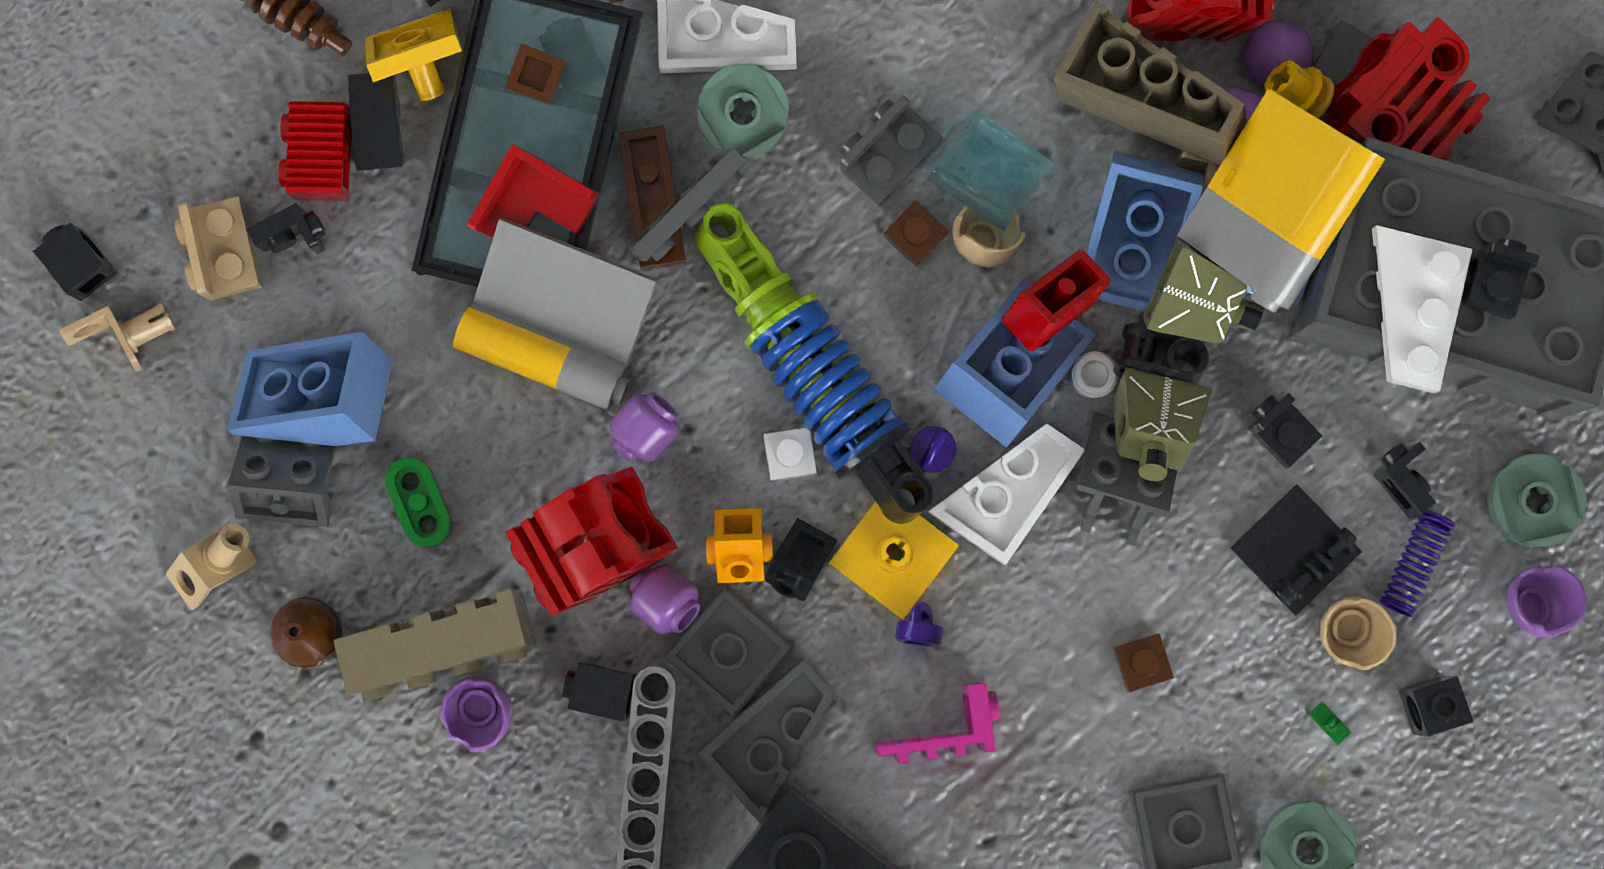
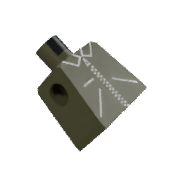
M1177 237L1143 314V320L1146 328L1152 331L1219 344L1224 340L1230 324L1254 332L1261 321L1264 307L1243 298L1247 289L1246 284Z
M1126 367L1113 396L1117 452L1121 457L1140 461L1139 475L1148 481H1161L1165 479L1168 468L1174 470L1182 469L1197 439L1212 394V388Z

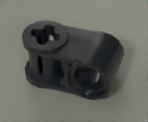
M1130 323L1123 327L1122 337L1125 342L1121 358L1114 362L1113 372L1121 378L1125 368L1128 367L1198 384L1208 365L1209 353L1205 345L1199 340L1147 329L1143 323ZM1174 360L1187 361L1193 367V370L1184 371L1180 369Z

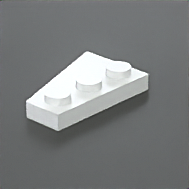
M657 0L660 73L717 72L725 66L736 63L756 64L765 70L797 69L795 19L747 5L737 6L719 0Z
M1376 225L1372 228L1373 246H1376L1378 271L1376 272L1377 288L1381 292L1383 312L1381 328L1387 382L1437 393L1442 385L1472 249Z
M1045 424L928 511V513L1005 566L1080 459L1085 449L1049 424Z

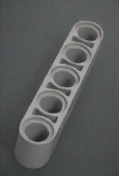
M651 666L641 670L633 683L616 869H628L633 865H641L646 869H662L678 682L674 673L668 668L661 666ZM653 673L661 674L668 682V693L660 701L649 699L643 690L645 679ZM654 721L662 726L664 739L660 746L650 748L641 742L639 730L643 723ZM650 769L657 773L660 779V786L656 793L645 795L637 790L635 776L639 770ZM646 817L653 822L656 830L653 840L640 842L633 838L630 830L633 819Z

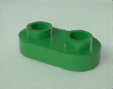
M411 457L402 458L394 462L386 473L385 485L407 538L412 543L425 548H433L443 544L451 534L453 522L431 468L421 460ZM416 474L419 477V485L416 489L408 491L404 486V480L408 475ZM428 516H433L437 520V528L432 533H425L422 529V522Z

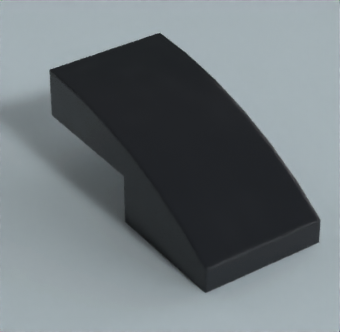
M369 73L349 74V106L356 170L402 167L405 161L399 125L401 111L396 75L373 82Z

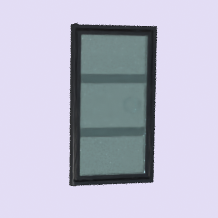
M598 0L474 1L411 271H415L416 274L421 276L427 274L478 287L493 239L482 232L468 228L466 225L512 144L524 148L601 193L644 13L642 11ZM521 43L567 61L551 106L505 88ZM599 199L579 234H575L540 212L536 214L529 228L587 251Z

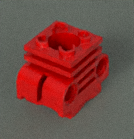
M1130 0L1127 5V22L1140 30L1142 36L1147 40L1178 42L1200 35V40H1210L1215 37V42L1224 43L1272 20L1275 0Z
M1436 17L1423 32H1420L1411 22L1400 25L1393 34L1380 33L1373 36L1359 53L1351 72L1342 81L1334 85V96L1331 104L1325 111L1329 116L1325 123L1361 144L1369 137L1447 161L1454 152L1450 146L1462 132L1468 134L1480 123L1483 118V114L1480 111L1491 98L1485 92L1468 97L1477 87L1471 79L1455 84L1469 65L1470 55L1468 47L1445 22Z
M633 467L608 475H597L580 486L568 489L533 512L534 517L527 518L521 522V526L513 527L505 532L511 542L510 549L514 559L526 569L534 584L533 590L536 599L543 607L548 609L551 616L597 598L596 596L609 591L613 586L635 577L643 569L654 566L679 549L667 527L660 523L650 510L644 486Z

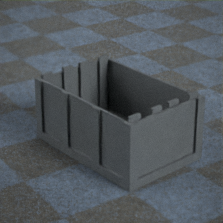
M1368 137L1362 145L1384 157L1385 161L1311 274L1299 317L1292 322L1287 340L1306 345L1309 342L1367 359L1368 365L1385 369L1381 328L1383 312L1381 292L1377 288L1376 246H1373L1372 228L1378 225L1472 249L1442 382L1457 386L1456 391L1471 396L1484 394L1537 410L1538 416L1554 421L1598 407L1604 390V207ZM1502 238L1521 242L1527 246V252L1540 256L1537 266L1528 272L1516 317L1510 320L1463 306L1478 250Z

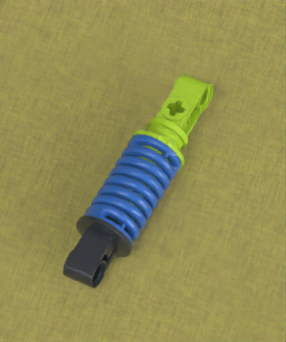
M725 203L711 206L695 231L694 242L697 249L716 273L724 290L737 303L735 311L738 316L746 318V321L753 329L744 341V344L749 350L751 349L753 353L760 356L765 370L775 371L773 382L779 387H784L783 396L786 400L794 402L793 411L799 416H805L803 421L805 428L815 431L814 440L817 444L824 446L823 453L836 470L835 475L838 479L856 473L887 519L897 524L911 522L931 505L934 496L930 481L924 476L901 443V440L912 427L908 422L905 423L901 416L896 415L893 409L890 410L892 406L889 399L882 398L876 403L872 401L881 393L880 386L877 383H871L863 388L862 385L870 379L871 373L868 369L861 368L853 374L852 370L859 366L860 358L857 354H850L844 359L841 357L849 351L850 344L845 339H840L832 344V341L840 334V330L836 325H829L822 330L821 326L829 320V314L820 303V298L817 294L813 292L800 297L796 293V289L792 287L794 281L788 272L782 274L769 250L758 240L737 208ZM709 225L723 227L729 237L720 238L714 235ZM882 418L884 421L879 423L878 419ZM898 489H905L912 494L915 501L914 507H908L901 502L898 496Z

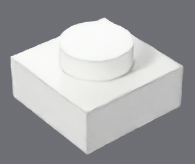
M800 428L764 434L771 481L817 474L810 430Z

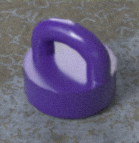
M929 426L918 431L910 445V456L920 470L928 473H939L947 469L954 461L957 452L956 442L952 434L945 428L938 426Z
M919 601L912 606L909 621H897L895 638L898 642L905 644L938 647L942 644L944 628L932 624L933 614L931 607L926 602Z

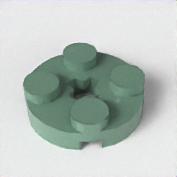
M736 63L719 69L706 81L698 98L697 119L703 135L716 149L724 151L734 148L741 156L751 157L762 154L779 141L788 122L789 101L783 85L771 72L756 64ZM741 97L744 102L752 100L755 103L756 107L751 111L753 119L750 122L746 123L742 117L734 120L730 112L735 109V103L733 102L735 99Z
M1535 453L1507 462L1491 477L1487 497L1488 510L1494 525L1501 532L1503 538L1511 543H1518L1531 548H1540L1556 545L1571 536L1579 519L1584 516L1587 499L1581 478L1570 466L1566 467L1561 461L1555 460V457L1548 454ZM1531 488H1535L1537 494H1546L1548 503L1541 505L1540 514H1536L1533 508L1527 507L1526 498L1530 496L1529 490Z
M1295 802L1278 809L1267 820L1263 832L1259 835L1257 841L1264 869H1354L1355 866L1353 861L1355 858V848H1357L1356 837L1350 824L1333 808L1315 802ZM1302 838L1307 841L1315 838L1319 843L1314 849L1318 857L1312 862L1306 857L1300 860L1297 857L1296 852L1300 849L1297 843Z

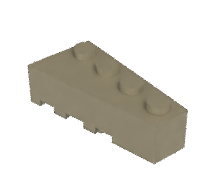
M1097 0L1054 75L1061 103L1218 165L1222 164L1247 123L1246 109L1243 102L1200 72H1193L1177 60L1176 55L1166 48L1162 47L1160 49L1142 36L1140 30L1127 21L1123 23L1110 14L1109 9Z
M507 589L495 593V599L490 600L488 597L469 600L456 604L451 611L444 612V610L428 612L409 618L403 624L398 625V622L333 640L347 695L361 694L363 702L390 695L389 686L407 681L408 688L412 689L436 682L434 673L448 669L453 670L454 677L482 670L480 661L498 656L500 664L526 658L525 648L533 647L537 644L523 591Z

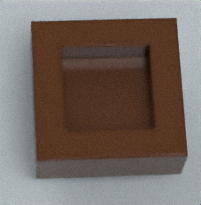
M521 43L505 88L551 106L567 61Z
M915 200L884 232V237L918 267L948 235L949 230Z
M1160 633L1113 647L1127 692H1133L1174 679Z

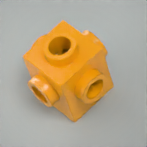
M761 508L714 510V536H706L707 564H716L717 583L764 581V562H772L773 542L772 534H763Z

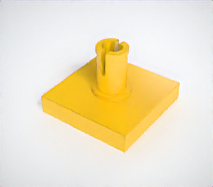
M451 8L364 38L366 66L372 81L375 82L408 70L420 101L437 98L445 92L434 61L462 51L457 24Z
M875 501L828 564L903 620L959 545L920 515L906 524H897L890 521L884 516L881 508Z

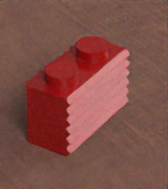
M289 101V112L282 115L280 123L282 141L287 142L288 146L286 150L287 158L281 159L279 162L278 177L280 186L285 187V192L291 198L298 201H349L352 131L349 106L345 102Z
M1079 249L1019 293L1020 296L1016 298V301L1012 303L1009 310L1001 317L1002 322L1028 351L1035 352L1044 342L1053 338L1056 333H1059L1061 329H1065L1079 315L1082 316L1085 311H1088L1110 284V277L1084 250Z

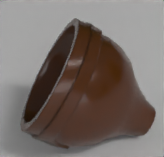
M302 597L292 599L280 607L272 619L269 633L272 647L281 659L292 666L311 668L320 666L333 657L336 652L333 640L342 638L343 632L340 618L330 605L321 599Z

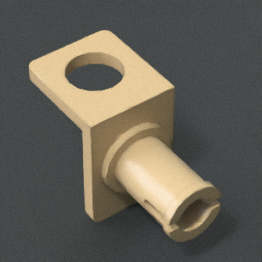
M160 303L156 307L124 323L121 319L116 321L109 306H106L61 328L59 332L66 344L70 346L111 326L133 368L138 372L142 370V367L134 354L138 352L136 347L168 331H173L175 328Z
M236 523L227 524L226 528L222 527L219 532L181 551L166 572L167 578L191 610L199 607L213 588L253 567L257 562L256 557L248 548L249 534L243 526ZM182 571L187 573L188 576L191 578L195 587V592H193L187 587L182 576Z

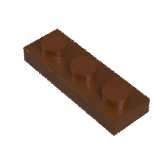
M664 125L618 132L635 239L672 202L674 204L677 203ZM681 227L672 235L676 244L658 261H655L652 257L647 261H639L641 270L687 263Z

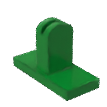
M1322 701L1308 714L1336 745H1339L1352 733Z

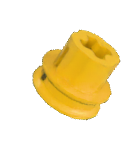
M1291 60L1284 61L1274 68L1264 84L1266 91L1268 88L1318 119L1325 113L1334 96V83L1331 78L1324 76L1321 70L1315 67L1303 69Z

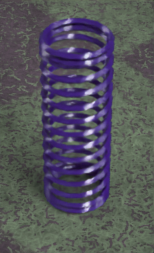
M1429 510L1418 516L1420 522L1415 523L1416 529L1411 531L1414 537L1408 538L1410 544L1404 546L1407 552L1401 553L1403 559L1397 561L1400 567L1394 568L1396 574L1390 576L1393 582L1387 583L1389 589L1384 591L1385 596H1381L1382 599L1379 600L1385 607L1409 617H1413L1417 609L1395 599L1388 593L1401 596L1416 604H1419L1420 601L1412 596L1401 593L1392 586L1401 587L1418 596H1424V594L1419 590L1402 584L1395 578L1406 580L1423 589H1426L1427 586L1417 580L1406 577L1398 570L1408 572L1425 581L1431 580L1428 576L1411 570L1402 563L1413 565L1430 574H1433L1434 571L1424 565L1411 561L1405 555L1415 557L1432 566L1438 565L1435 561L1418 555L1409 548L1417 549L1436 559L1441 558L1439 554L1418 546L1412 540L1422 542L1438 551L1445 550L1436 543L1422 539L1416 533L1424 534L1443 544L1448 543L1443 537L1427 532L1418 525L1426 526L1445 536H1452L1449 531L1454 530L1453 527H1456L1455 523L1450 519Z

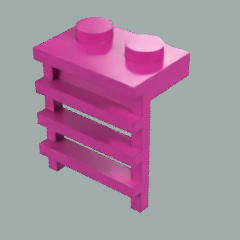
M986 683L962 684L961 690L967 731L874 743L878 757L895 755V760L902 764L909 763L908 753L923 751V756L927 760L938 759L937 749L948 747L951 748V753L954 755L963 756L967 755L965 745L978 744L979 749L984 752L996 751L992 721L1000 720L996 691H987Z

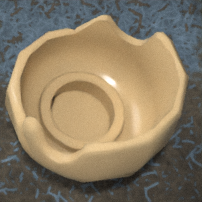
M984 200L965 205L955 218L952 228L953 240L958 252L969 263L987 268L1004 265L1018 252L1026 236L1025 232L1020 231L1018 214L1008 213L998 204Z
M1346 596L1344 599H1338L1328 606L1320 620V641L1328 654L1338 663L1359 670H1369L1386 662L1396 647L1397 627L1389 613L1372 599L1360 596Z

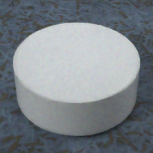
M1097 351L1088 352L1080 356L1073 364L1070 373L1071 384L1075 391L1088 399H1099L1109 394L1118 381V376L1113 372L1114 360L1107 354Z

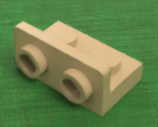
M239 196L196 207L191 206L189 203L178 205L180 218L175 219V230L180 244L187 246L190 262L185 263L184 269L191 290H196L199 295L207 300H214L263 288L253 242L246 230L249 228L244 202Z

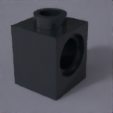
M68 223L66 226L59 225L48 231L41 240L42 244L33 250L63 291L79 301L84 300L117 274L116 270L87 233L72 223Z
M578 662L576 671L568 670L562 697L569 699L567 707L569 710L626 721L632 698L633 683L637 674Z
M1440 676L1398 690L1413 735L1430 737L1474 722L1458 676Z

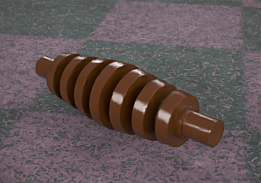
M245 1L246 6L253 13L259 12L261 20L267 24L274 23L275 28L284 33L291 31V36L299 41L307 39V44L316 50L321 49L323 46H328L339 55L344 56L352 46L353 42L337 31L338 20L330 13L324 15V7L317 1Z

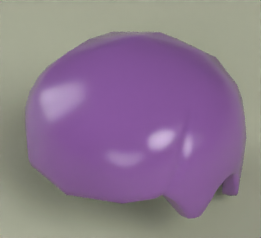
M1272 20L1256 28L1247 38L1242 60L1249 77L1265 88L1264 84L1271 71L1284 61H1294L1303 69L1312 67L1314 46L1307 32L1294 22Z
M1562 566L1551 568L1532 567L1521 572L1507 587L1506 605L1516 626L1534 637L1545 638L1560 635L1574 628L1585 616L1588 598L1581 581L1567 568Z
M474 675L453 684L443 697L440 716L446 731H448L449 739L465 745L469 748L470 752H478L494 747L510 728L513 708L511 698L504 688L488 678Z

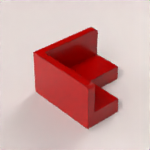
M512 144L466 226L474 231L482 232L493 239L501 217L529 228L536 214L540 212L575 234H579L601 193L524 148Z

